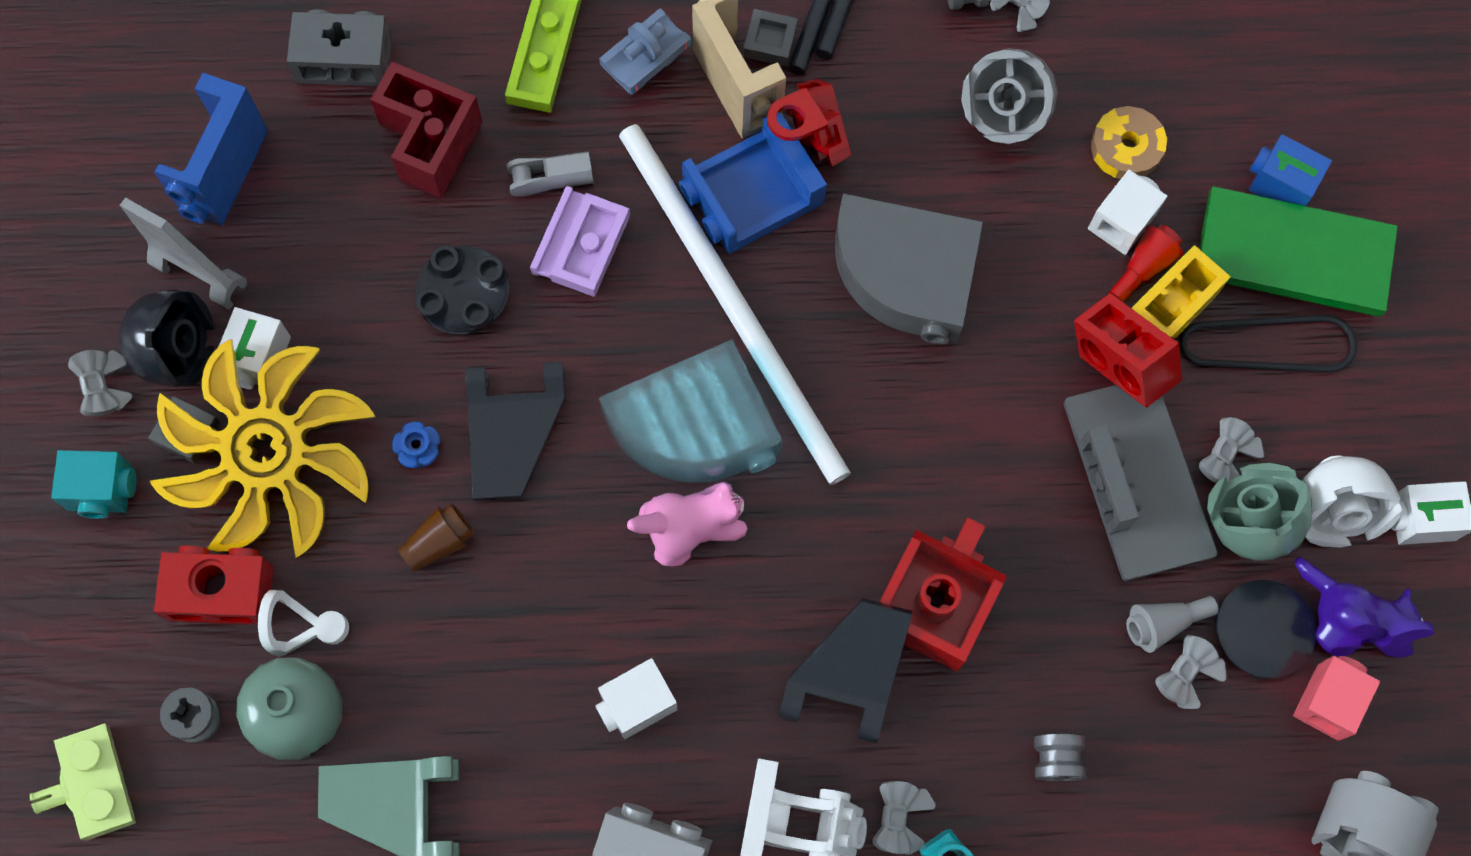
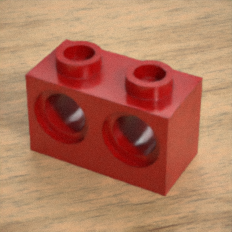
M1111 293L1074 320L1080 358L1145 408L1149 407L1182 381L1179 343Z

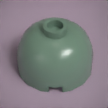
M1274 463L1250 464L1240 468L1241 476L1235 477L1227 482L1226 476L1219 480L1208 496L1207 510L1211 523L1224 546L1242 558L1265 561L1288 555L1301 545L1312 526V499L1308 485L1305 480L1303 483V481L1297 478L1296 471L1288 466Z
M276 658L260 665L245 679L237 696L236 717L244 737L257 751L280 761L302 760L311 756V753L318 751L323 745L326 746L334 738L342 720L343 699L334 680L319 665L302 658Z

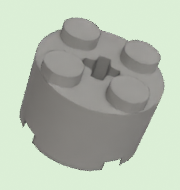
M1360 771L1357 779L1344 778L1334 782L1311 841L1313 845L1320 842L1323 844L1320 850L1322 856H1426L1437 827L1438 807L1424 798L1407 796L1390 788L1391 782L1380 774L1371 771Z

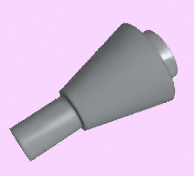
M1211 596L1187 604H1136L1131 607L1130 617L1126 622L1127 631L1135 645L1141 646L1146 652L1152 653L1190 627L1192 623L1217 615L1218 605Z

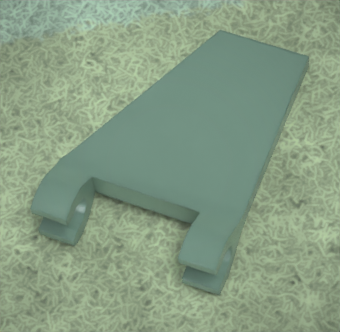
M452 756L409 761L319 766L318 818L398 856H460V843H453V841L428 842V782L459 781V760H453Z

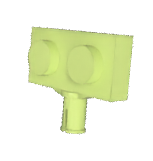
M104 723L54 740L61 766L60 784L30 793V801L34 802L31 804L34 812L39 814L42 811L66 803L74 814L78 833L83 841L136 824L110 727Z

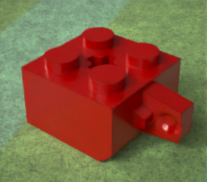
M970 518L966 519L956 541L944 536L940 542L916 530L879 601L880 603L911 610L912 617L904 645L955 672H958L966 662L1007 575L983 564L982 561L985 556L974 551L986 526ZM935 592L944 595L943 605L940 608L930 604L931 597Z

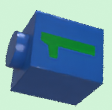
M1281 134L1272 149L1263 146L1249 171L1257 175L1248 191L1261 197L1306 206L1317 190L1332 160Z

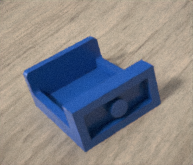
M202 72L194 89L211 119L185 170L179 171L158 164L154 173L164 186L165 194L172 198L178 207V213L181 216L198 224H204L208 220L223 226L268 132V128L246 87Z
M779 112L776 117L778 123L782 127L792 130L781 112ZM767 117L763 118L762 131L696 166L691 158L683 161L682 180L678 182L690 206L697 204L705 216L702 218V224L710 240L714 244L720 241L728 255L823 205L827 188L826 182L799 140L785 141L776 137L769 130Z

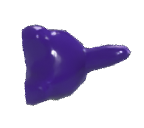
M1302 557L1295 559V566L1302 578L1321 592L1318 606L1319 626L1316 631V639L1321 647L1331 655L1338 657L1348 656L1356 649L1361 648L1365 642H1369L1387 656L1394 658L1407 657L1414 653L1412 641L1434 634L1435 630L1432 624L1423 621L1416 605L1411 601L1410 589H1405L1398 599L1388 601L1374 595L1361 586L1346 582H1336Z

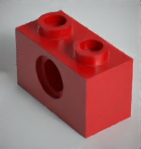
M180 546L178 553L161 552L154 613L168 622L258 625L260 605L264 595L271 590L274 567L263 556H259V551L250 548H230L228 555L210 554L209 549L199 546ZM225 574L223 588L216 594L206 595L205 588L208 580L214 575Z

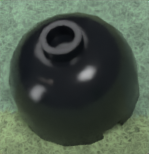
M169 289L149 293L136 300L127 309L120 326V348L127 366L144 381L178 387L197 383L203 376L205 365L214 351V346L205 348L207 341L206 330H214L213 319L206 303L196 293Z

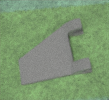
M125 197L120 207L147 241V263L165 274H168L171 270L170 266H168V261L210 284V300L226 309H230L233 306L230 298L234 289L237 286L245 289L247 279L230 269L221 271L168 221Z

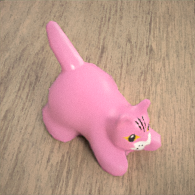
M726 482L714 484L701 492L687 496L665 493L654 497L651 501L645 502L641 506L639 516L627 522L629 530L638 534H650L655 546V560L664 566L670 567L683 565L691 558V551L700 543L707 541H736L744 537L748 529L744 521L738 520L744 510V500L734 493L731 485Z

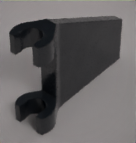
M563 362L543 363L545 392L489 396V378L485 367L465 368L473 500L523 496L566 399Z
M862 598L789 675L778 717L798 722L805 693L864 708L857 738L877 743L911 621L912 611Z

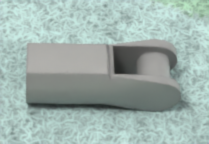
M589 151L552 157L518 158L509 161L506 165L507 172L513 177L510 193L515 197H526L549 190L566 188V186L574 187L594 184ZM545 172V177L531 178L533 173Z

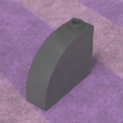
M843 194L835 235V257L839 274L854 300L878 321L900 331L921 335V338L929 343L947 344L949 341L957 343L964 325L983 222Z

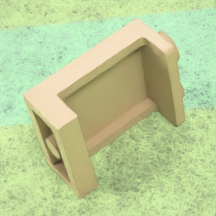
M699 0L698 3L692 5L693 52L743 139L761 131L763 118L767 117L771 105L778 99L785 97L786 76L778 62L753 74L751 73L734 43L737 40L738 0Z

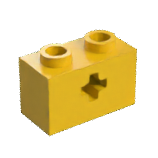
M1194 245L1131 309L1175 339L1216 298L1231 276Z

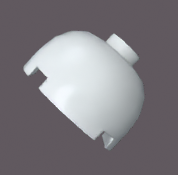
M1340 455L1328 457L1313 468L1302 480L1303 483L1305 480L1308 485L1312 499V526L1306 538L1310 543L1321 547L1341 548L1351 546L1350 540L1346 537L1358 536L1365 533L1367 541L1391 529L1402 516V508L1399 503L1400 496L1392 480L1383 468L1365 458Z

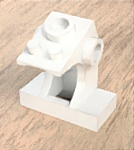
M758 758L740 856H762L764 845L809 853V856H856L857 849H861L864 845L867 823L866 819L862 817L863 809L850 803L851 795L840 791L821 789L819 799L777 790L774 786L779 762ZM791 808L820 813L816 841L786 836Z

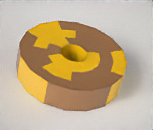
M1125 106L1114 108L1102 116L1092 134L1090 148L1094 161L1102 171L1114 178L1121 179L1128 169L1138 176H1147L1156 169L1166 152L1167 136L1164 126L1155 115L1143 108ZM1129 139L1133 141L1135 147L1125 146L1122 140Z

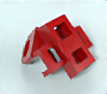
M817 78L795 84L796 92L778 99L769 108L767 124L769 130L776 137L785 141L799 140V142L814 149L818 161L827 158L830 167L851 156L832 84ZM785 109L786 114L793 118L794 130L786 129L778 123L776 117L780 111Z

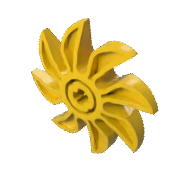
M229 339L221 344L212 353L205 365L202 376V391L206 401L218 411L227 415L228 425L222 431H217L215 428L200 422L161 393L159 394L157 417L160 428L167 440L185 454L218 451L221 455V463L217 468L207 469L197 474L151 480L150 483L156 492L164 499L181 507L206 508L216 505L234 482L239 481L244 487V494L239 499L233 514L207 547L210 551L226 552L230 548H243L257 540L271 523L267 495L275 487L282 491L283 500L288 510L295 558L308 551L322 531L325 519V506L323 497L299 479L300 470L307 465L311 466L314 470L328 475L366 503L369 491L368 477L357 455L340 443L318 444L310 447L305 441V436L309 430L318 429L329 424L374 418L375 415L369 406L360 398L348 392L323 389L312 392L295 414L287 416L283 410L284 403L288 400L294 385L321 351L319 348L296 346L282 350L269 358L257 373L258 391L261 397L260 404L256 408L249 409L246 406V399L240 387L233 340ZM266 435H270L273 438L270 446L276 451L275 456L272 459L263 456L262 463L258 462L255 459L258 451L252 445L257 438L265 441Z

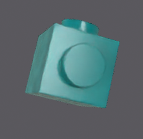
M58 450L51 499L67 511H78L77 514L79 516L105 519L109 517V512H127L128 497H133L136 491V472L132 465L118 452Z

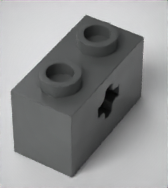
M321 9L310 10L308 13L292 12L287 63L296 83L378 86L390 65L392 36L385 15H377L368 11H358L354 14H334Z

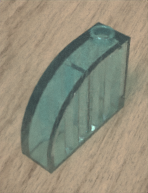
M733 340L599 397L601 412L621 448L642 467L665 478L683 482H710L733 476L747 469L751 473H756L773 465L777 461L776 456L781 454L782 439Z

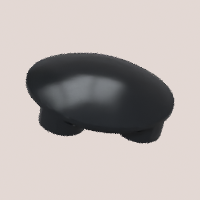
M443 245L433 251L430 260L419 274L415 289L416 305L423 318L437 330L452 335L472 334L491 325L503 312L509 297V279L502 262L490 252L474 246L452 247Z
M1270 580L1250 581L1231 591L1222 602L1213 624L1214 633L1218 637L1219 643L1229 660L1239 669L1258 680L1280 678L1297 671L1310 658L1316 643V624L1308 604L1290 587Z

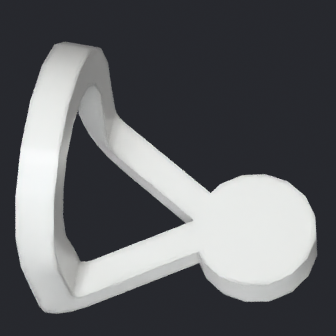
M269 590L264 595L259 609V639L266 651L280 657L296 650L316 637L324 643L331 645L342 642L348 635L349 622L346 617L336 611H327L317 617L284 591ZM279 601L287 605L314 625V627L288 642L277 641L273 636L271 627L272 612L276 602Z

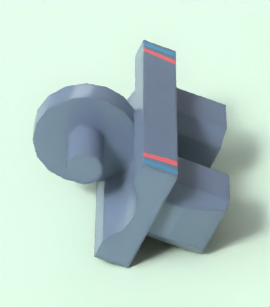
M660 8L643 23L635 22L628 28L629 34L601 56L599 61L600 65L632 95L665 66L667 67L677 59L683 51L692 45L691 37L676 27Z

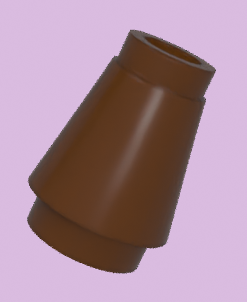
M453 503L444 509L438 506L405 543L398 548V551L407 565L414 572H417L422 567H426L467 547V540L473 537L475 532L465 516Z

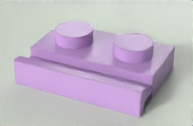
M566 186L530 266L531 273L536 276L540 274L550 278L552 282L595 297L630 218V209L588 193L583 195L573 191L572 187Z

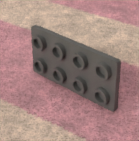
M1117 385L1067 397L1064 401V407L1122 580L1127 582L1213 559L1217 555V550L1163 396L1147 408Z

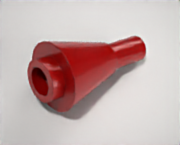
M1148 225L1126 268L1127 271L1108 293H1111L1124 303L1141 283L1147 282L1183 257L1184 252L1180 247L1182 239L1179 235L1165 225H1160L1158 228Z

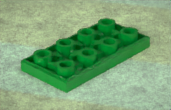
M1212 186L1208 193L1199 249L1231 276L1226 284L1381 317L1387 310L1398 226Z

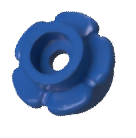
M410 422L403 426L401 433L395 434L392 441V449L395 454H398V460L403 466L423 468L436 460L439 454L438 445L441 441L438 432L433 427H425L422 422ZM414 441H420L421 446L417 449H414L412 447V443Z

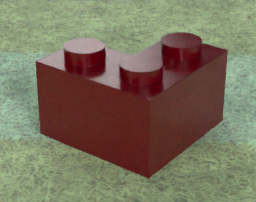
M392 61L370 99L380 126L403 135L391 159L401 182L442 199L483 122L477 97Z

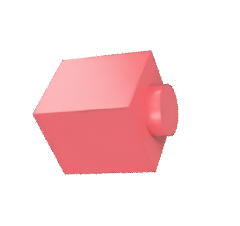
M1333 656L1317 665L1293 717L1337 741L1353 736L1361 724L1380 681L1366 674L1368 670L1360 662L1345 656H1339L1338 658Z

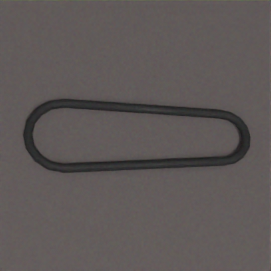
M1325 314L1202 321L1188 326L1182 333L1180 341L1182 353L1189 361L1196 365L1207 367L1330 373L1340 371L1350 365L1357 353V340L1350 326L1336 316ZM1325 321L1334 323L1343 329L1348 336L1350 349L1347 357L1339 364L1310 365L1201 359L1191 353L1187 342L1189 335L1193 331L1203 328Z

